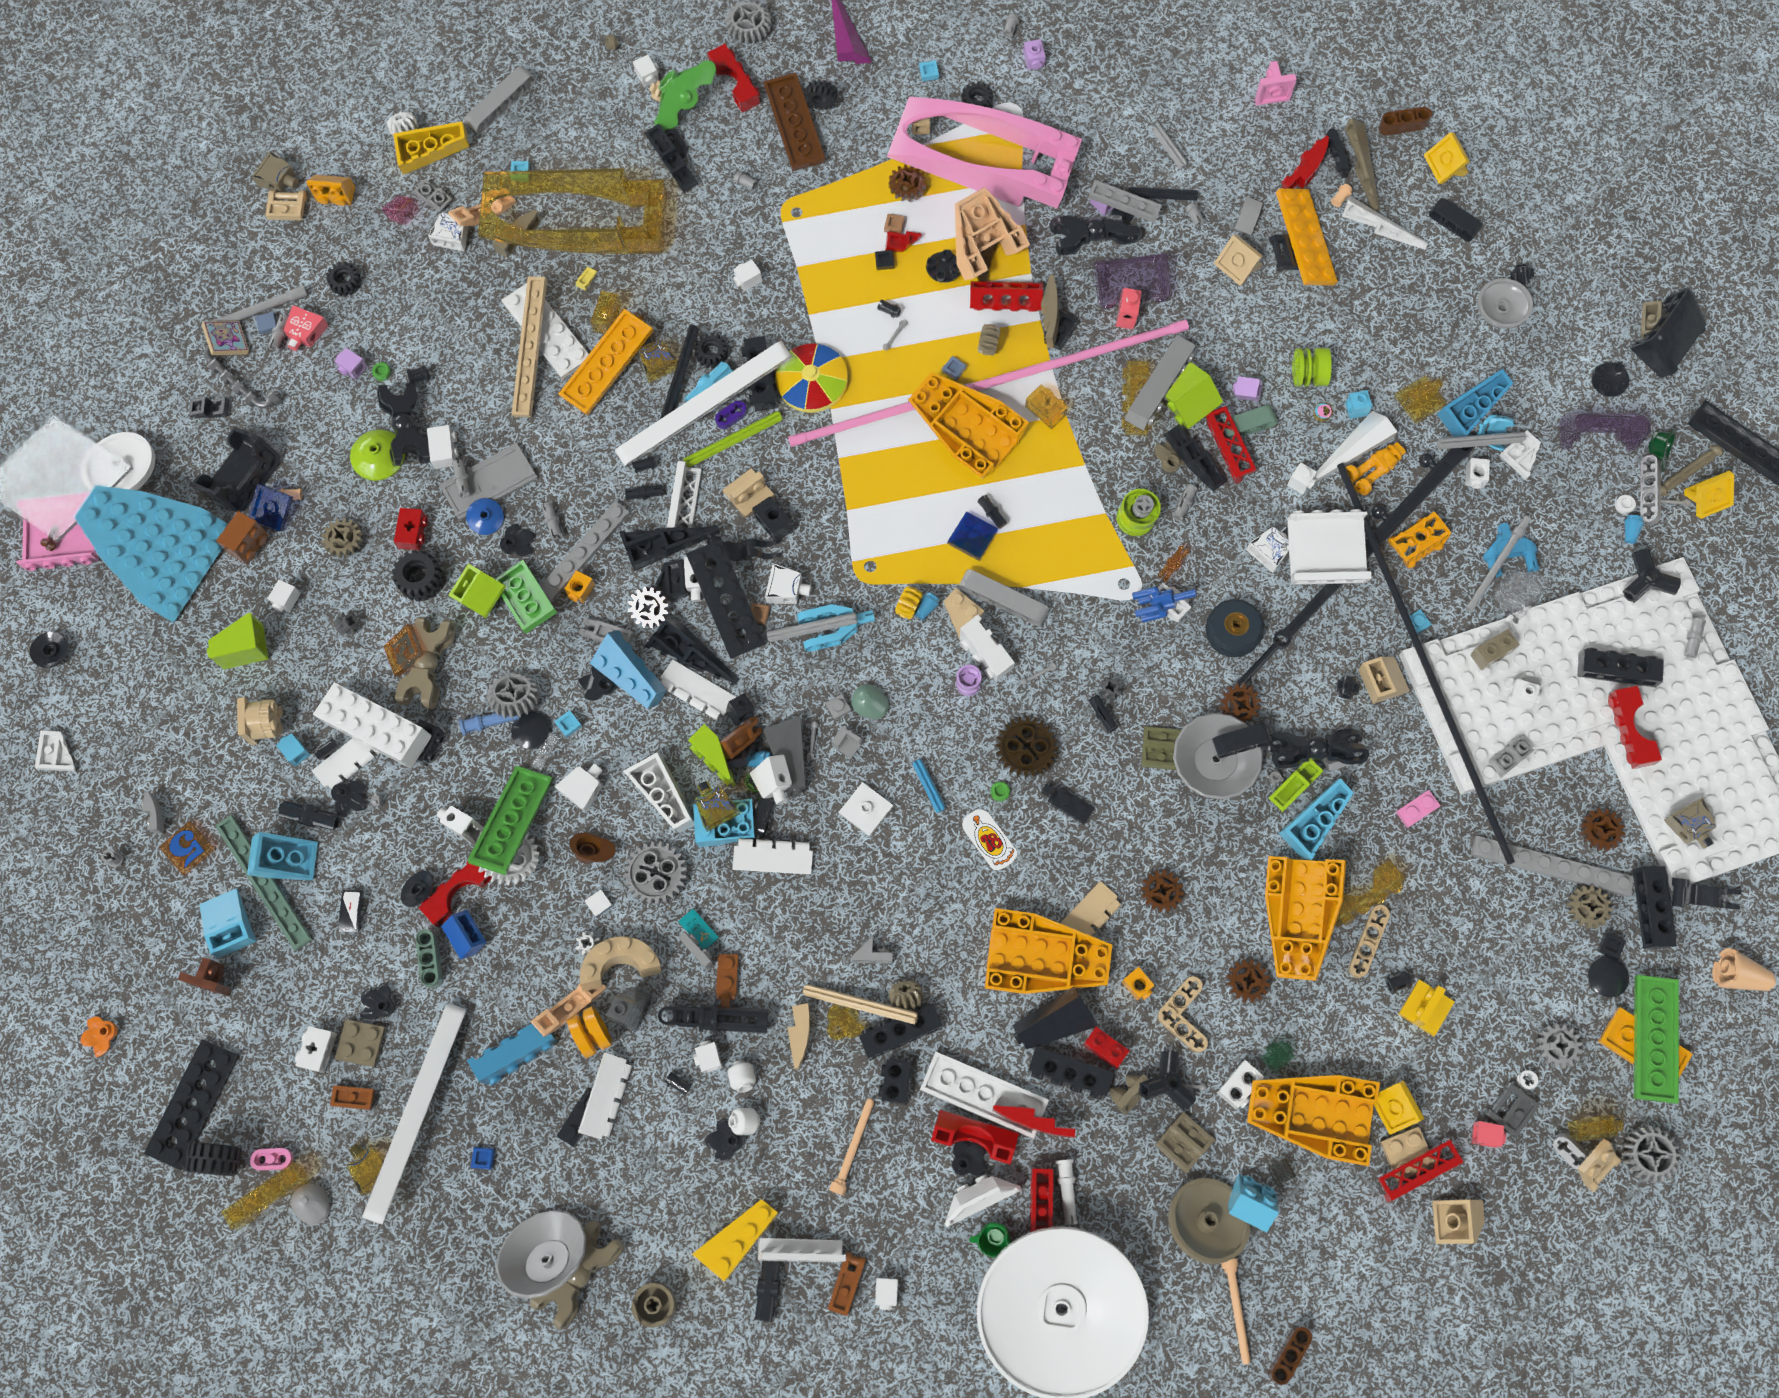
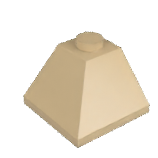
M1483 1200L1432 1201L1436 1244H1476L1485 1223Z

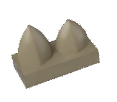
M1137 1074L1126 1075L1128 1091L1120 1087L1109 1088L1113 1102L1125 1116L1143 1098L1138 1089L1140 1082L1149 1080L1144 1074L1142 1076Z

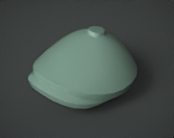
M861 685L854 691L852 696L853 709L863 717L880 719L889 709V701L885 694L874 685Z

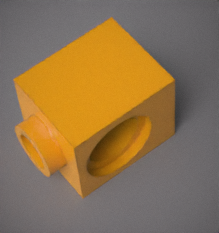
M576 570L565 587L567 597L573 602L577 603V601L584 603L594 588L595 583L592 578ZM583 586L582 590L575 591L576 587Z
M1139 967L1122 981V984L1137 1001L1141 997L1143 1000L1148 998L1153 993L1151 989L1155 986ZM1142 981L1144 983V989L1137 990L1134 986V982Z

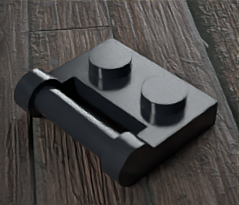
M1276 234L1270 236L1269 242L1273 246L1277 261V271L1299 270L1289 235ZM1279 243H1282L1287 261H1284Z

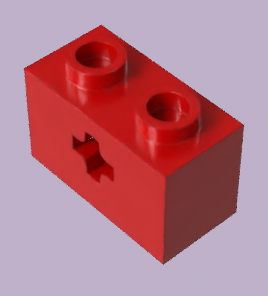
M400 508L394 543L398 549H421V544L423 545L425 542L424 527L428 525V517L422 509Z
M1095 1027L1083 1044L1085 1048L1115 1070L1129 1053L1127 1048L1098 1027Z

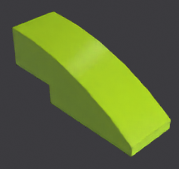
M1309 758V762H1304L1268 799L1283 812L1324 770Z

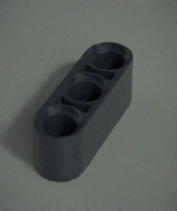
M1440 198L1429 211V217L1467 242L1472 241L1482 228V223L1477 218L1445 198Z
M1259 723L1221 734L1212 739L1218 758L1228 757L1272 743L1266 723Z

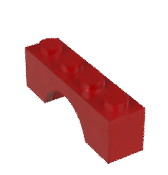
M723 44L707 52L708 61L713 62L716 67V75H728L737 81L732 94L733 100L741 113L759 105L760 92L757 87L752 85L750 76L744 73L741 62L736 61L733 50L728 49L726 44Z
M1638 686L1613 691L1608 696V704L1613 709L1615 715L1614 722L1619 728L1621 734L1620 741L1625 746L1627 752V762L1631 765L1632 769L1656 765L1662 760L1656 741L1644 738L1639 734L1634 725L1635 712L1644 704Z
M467 861L465 867L455 871L451 876L452 878L447 883L444 882L439 885L436 892L432 896H428L418 908L434 926L439 928L453 914L451 901L454 894L460 888L466 885H478L484 888L491 881L492 876L485 878V871L479 872V866L469 864Z
M939 1110L931 1141L950 1147L959 1141H972L983 1146L989 1153L990 1159L1011 1165L1019 1133Z

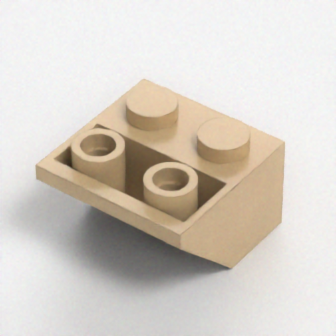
M1378 657L1363 662L1358 669L1373 704L1409 692L1395 657Z

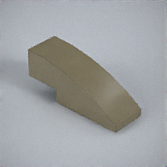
M535 209L516 219L499 234L492 243L496 253L509 258L517 245L525 246L541 222L538 210Z

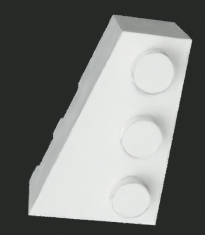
M977 615L960 628L959 643L965 651H970L973 655L972 659L977 665L981 664L984 667L987 677L989 679L993 678L997 682L1014 668L1015 662L1002 645L998 644L990 636L993 634L990 629L985 630L980 624L981 617Z

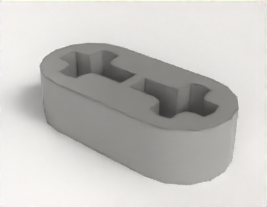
M1560 1133L1555 1137L1554 1149L1566 1162L1577 1170L1589 1154L1570 1135ZM1560 1141H1561V1142L1567 1141V1142H1568L1567 1147H1566L1565 1145L1561 1147V1146L1559 1145V1144H1560ZM1576 1156L1578 1158L1582 1156L1584 1158L1583 1162H1576Z

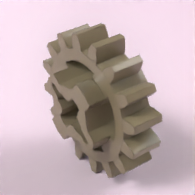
M337 518L335 524L329 522L330 527H324L326 533L321 534L324 539L321 541L325 546L324 549L331 556L337 555L338 558H341L343 554L348 558L350 552L356 554L354 549H360L361 547L358 543L363 542L361 538L363 533L360 527L353 520L348 522L346 518H343L342 522Z
M1593 885L1589 886L1588 889L1586 886H1582L1580 890L1576 889L1573 891L1574 895L1572 894L1568 897L1572 902L1566 904V906L1571 907L1567 914H1573L1574 917H1572L1571 921H1579L1577 926L1580 927L1585 924V929L1587 930L1591 926L1593 929H1597L1599 925L1603 926L1606 924L1605 920L1611 919L1608 913L1612 912L1613 909L1609 908L1608 905L1612 901L1605 899L1608 894L1602 895L1601 888L1595 891ZM1582 895H1585L1583 900L1578 901ZM1596 914H1601L1598 919L1594 920Z

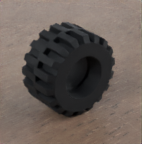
M412 550L410 554L408 552L404 553L405 556H400L398 558L399 562H395L393 565L395 569H392V574L394 575L392 579L396 587L405 597L407 596L412 601L415 599L420 602L421 598L426 601L429 596L433 598L435 596L434 593H439L441 590L439 585L443 586L444 583L442 580L444 579V574L442 573L441 566L430 553H425L423 550H420L419 553L416 550ZM418 569L427 570L425 577L421 581L409 582L410 576L414 571Z
M189 1143L184 1170L192 1173L235 1176L238 1174L242 1149L237 1146Z

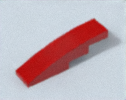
M993 1105V1112L1020 1126L1052 1136L1075 1138V1129L1055 1127V1119L1034 1117L1035 1108Z

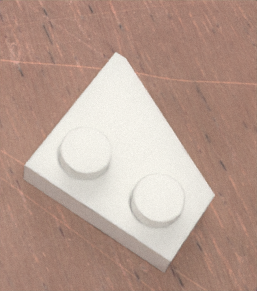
M1528 430L1524 432L1526 437L1524 442L1512 443L1499 455L1525 480L1530 476L1536 453L1541 444Z
M40 731L35 763L37 770L76 771L65 738L61 732Z

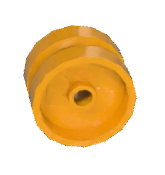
M594 1006L583 1010V1019L577 1014L567 1019V1025L574 1042L586 1059L597 1054L596 1046L604 1050L613 1045L609 1031Z

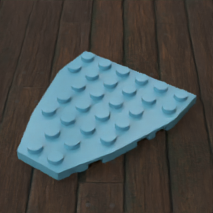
M100 485L94 486L74 516L86 538L93 545L97 555L123 582L122 584L130 590L135 599L171 622L176 620L222 550V547L216 540L228 525L201 507L143 491Z

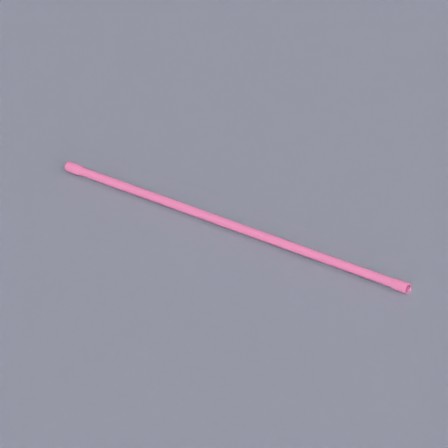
M1185 319L1165 327L965 386L976 391L984 390L1166 335L1189 330V325ZM910 402L809 432L788 436L790 446L794 447L814 439L915 410Z

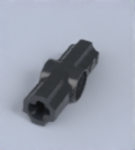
M758 797L753 810L755 838H751L753 839L752 847H756V839L761 840L765 837L768 829V820L774 802L767 798Z
M283 800L278 808V816L280 818L297 821V823L314 828L317 826L335 831L340 823V815L338 813L321 810V808L304 803L301 805Z
M762 1261L761 1275L758 1278L756 1290L755 1320L773 1322L775 1302L778 1298L780 1286L779 1271L781 1261Z

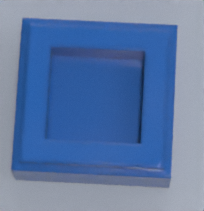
M473 1147L471 1168L492 1170L495 1149Z

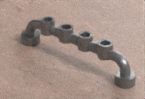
M206 346L204 358L209 363L207 367L213 373L218 371L221 374L219 378L226 385L230 382L232 384L230 388L238 396L242 393L244 395L242 399L250 407L254 405L265 409L273 404L277 406L281 402L272 391L266 395L268 398L266 401H260L212 357L209 346Z

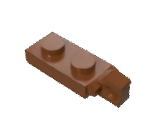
M718 954L716 995L717 999L721 1000V1006L730 1007V1000H735V996H737L739 955Z

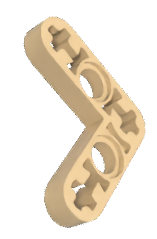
M1192 976L1185 980L1159 1010L1157 1018L1166 1029L1191 1051L1201 1053L1208 1046L1207 1038L1181 1016V1013L1202 990V981ZM1195 981L1197 983V991L1193 989L1188 995L1181 991L1182 988L1186 991L1190 987L1188 982L1193 983ZM1178 995L1185 998V1005L1177 1006L1174 998ZM1163 1011L1165 1013H1167L1168 1011L1171 1012L1170 1017L1174 1021L1176 1020V1018L1179 1019V1021L1175 1023L1173 1028L1170 1026L1173 1023L1172 1021H1170L1169 1019H1167L1166 1021L1163 1020ZM1179 1024L1187 1026L1188 1033L1186 1035H1180L1177 1032ZM1192 1031L1195 1033L1192 1036L1195 1040H1202V1048H1195V1042L1192 1039H1189V1041L1185 1040L1191 1035Z

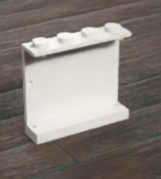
M1360 509L1350 510L1349 512L1332 510L1330 513L1315 510L1311 513L1294 511L1293 514H1290L1287 518L1291 585L1367 583L1370 581L1371 571H1367L1364 518L1367 512H1361Z

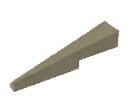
M1352 118L1348 120L1345 131L1357 157L1354 170L1371 208L1374 211H1379L1380 205L1365 124Z

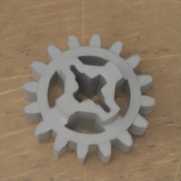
M1553 1024L1552 1027H1545V1031L1539 1032L1542 1038L1536 1039V1042L1540 1043L1536 1050H1541L1542 1052L1538 1057H1545L1544 1064L1552 1063V1068H1557L1558 1065L1560 1069L1566 1068V1065L1571 1067L1574 1065L1573 1061L1577 1062L1580 1060L1576 1055L1583 1053V1051L1578 1049L1579 1046L1583 1045V1043L1577 1042L1580 1036L1572 1034L1574 1032L1573 1028L1566 1030L1565 1024L1561 1025L1560 1028L1558 1024ZM1549 1036H1550V1037H1551V1040H1550L1549 1043H1547V1040H1548V1038H1549ZM1556 1044L1562 1045V1049L1557 1048Z

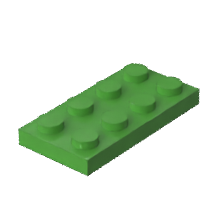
M524 560L495 579L506 586L501 596L525 634L557 613Z

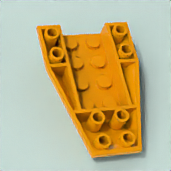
M933 372L927 376L908 399L950 454L982 479L999 467L1018 444L1029 424L1026 419L1000 400Z
M1268 856L1265 900L1277 977L1317 981L1343 903L1345 860L1325 859V861H1311Z
M995 908L984 989L1031 994L1068 990L1072 987L1077 989L1108 985L1112 944L1034 913Z
M1341 1075L1252 1081L1247 1123L1324 1158L1369 1166L1372 1145H1368L1373 1105L1378 1102L1380 1083Z

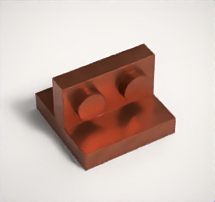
M205 957L202 958L196 976L180 972L177 979L192 986L229 996L232 990L218 984V981L224 975L223 968L225 965Z

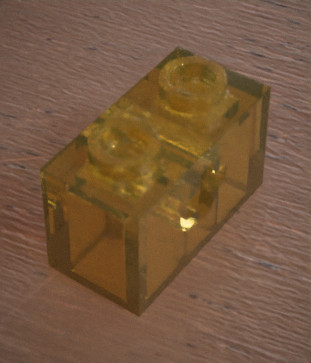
M601 290L590 321L594 332L605 334L617 319L622 305L618 294Z
M1042 384L1026 398L1025 407L1051 430L1067 415V404L1062 399L1054 396L1051 389L1045 388Z

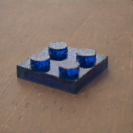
M257 484L248 517L279 532L284 531L293 496L264 484Z
M966 511L947 544L980 561L998 533V528Z

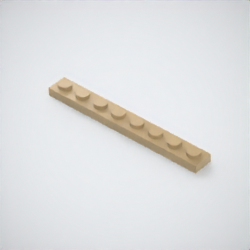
M528 277L512 407V415L514 417H532L547 279L545 277Z

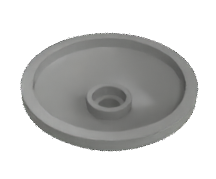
M1499 278L1484 285L1477 298V307L1481 316L1489 324L1498 328L1511 329L1526 322L1532 313L1533 300L1529 291L1521 283L1512 279Z

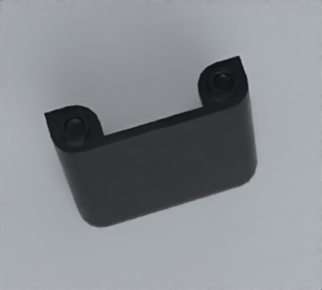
M1688 288L1667 296L1663 302L1666 311L1653 329L1644 334L1645 338L1641 343L1635 342L1630 348L1660 378L1667 375L1671 376L1678 370L1677 366L1696 339L1706 330L1705 326L1707 323L1694 294Z
M234 427L227 437L228 445L233 449L231 454L213 478L206 474H200L195 478L191 486L230 510L243 512L279 465L280 455L260 436Z

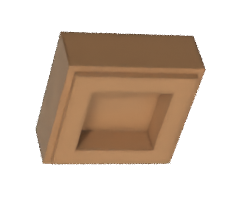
M887 214L884 232L890 231L902 234L905 216Z
M751 602L750 609L756 623L766 625L770 606Z

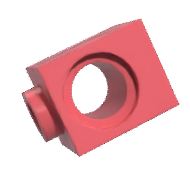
M1481 1121L1474 1122L1472 1144L1494 1148L1502 1147L1505 1144L1506 1132L1504 1131V1126Z

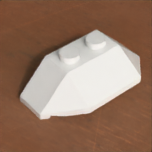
M983 1175L975 1179L977 1184L970 1187L968 1184L957 1188L958 1193L954 1194L945 1221L946 1228L1021 1191V1187L994 1176L988 1178L987 1175Z

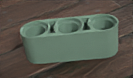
M1265 405L1232 416L1241 437L1271 428L1278 423L1271 405ZM1225 428L1227 438L1232 440L1234 432Z
M423 929L416 935L420 980L423 985L436 989L443 982L439 942L433 932ZM430 935V936H431L430 942L427 943V944H424V943H423V939H424L426 936ZM432 954V962L426 964V957ZM435 974L434 982L428 983V977Z

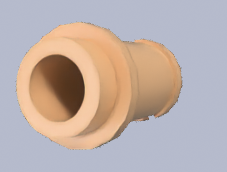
M1348 184L1341 185L1338 193L1331 199V203L1336 207H1340L1345 199L1351 196V186Z
M281 488V490L277 491V497L282 502H286V500H302L303 493L301 488Z

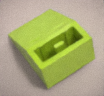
M703 724L688 739L691 744L689 748L700 760L704 758L703 762L713 773L718 771V777L727 786L731 784L735 787L732 770L728 768L727 759L720 744L721 740Z

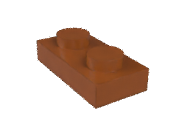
M333 1085L330 1106L372 1110L375 1090Z

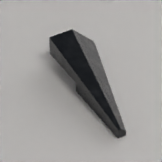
M672 613L665 618L644 646L647 649L652 647L659 650L663 656L667 654L677 658V662L702 673L704 671L712 673L716 679L721 677L728 680L732 686L739 680Z

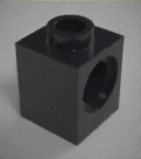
M743 693L728 701L726 713L735 726L753 716L755 707L746 694Z

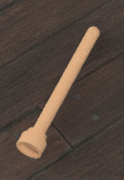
M872 1098L866 1100L839 1176L831 1183L829 1188L830 1191L843 1196L847 1190L845 1180L874 1105Z
M1233 1258L1228 1262L1222 1263L1221 1266L1228 1276L1242 1362L1247 1365L1250 1363V1354L1236 1278L1239 1265L1238 1259Z

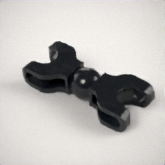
M1113 208L1109 215L1103 216L1102 220L1092 219L1086 223L1085 219L1077 220L1072 216L1065 215L1053 218L1049 223L1053 234L1067 236L1059 239L1056 243L1055 249L1058 255L1075 254L1082 245L1088 244V240L1099 241L1104 237L1105 241L1113 240L1121 245L1135 243L1140 240L1142 233L1138 226L1124 224L1131 221L1134 215Z
M406 383L404 394L400 396L390 393L387 385H378L377 398L379 408L390 415L392 428L396 433L389 451L392 465L401 466L403 454L408 452L415 454L421 464L429 463L428 441L416 432L415 421L411 416L417 400L415 384Z
M1340 729L1332 735H1325V739L1315 736L1307 740L1306 736H1296L1287 732L1270 734L1272 742L1280 741L1281 744L1272 745L1270 743L1266 745L1268 750L1273 753L1272 762L1277 768H1294L1302 762H1309V758L1319 761L1326 756L1328 761L1335 760L1347 765L1362 764L1369 758V751L1364 744H1361L1362 737L1356 729ZM1355 736L1354 740L1348 741L1350 737ZM1356 752H1363L1360 756L1353 755ZM1281 756H1286L1284 760H1278Z

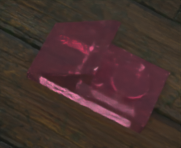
M397 195L382 207V211L391 222L406 225L407 211L414 206V199Z

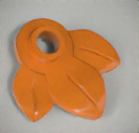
M91 1017L87 1020L89 1029L82 1034L80 1042L86 1047L93 1046L95 1057H100L109 1050L110 1042L116 1037L118 1028L111 1021H104L101 1017Z

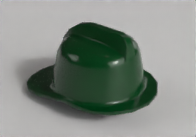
M1676 428L1671 432H1655L1649 442L1650 454L1663 461V472L1666 470L1669 454L1676 438Z

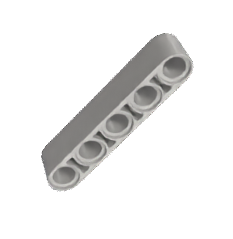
M523 66L517 67L466 115L464 119L465 125L475 133L482 134L534 85L536 77Z
M970 569L966 570L958 585L962 591L1035 626L1041 627L1050 610L1046 605Z

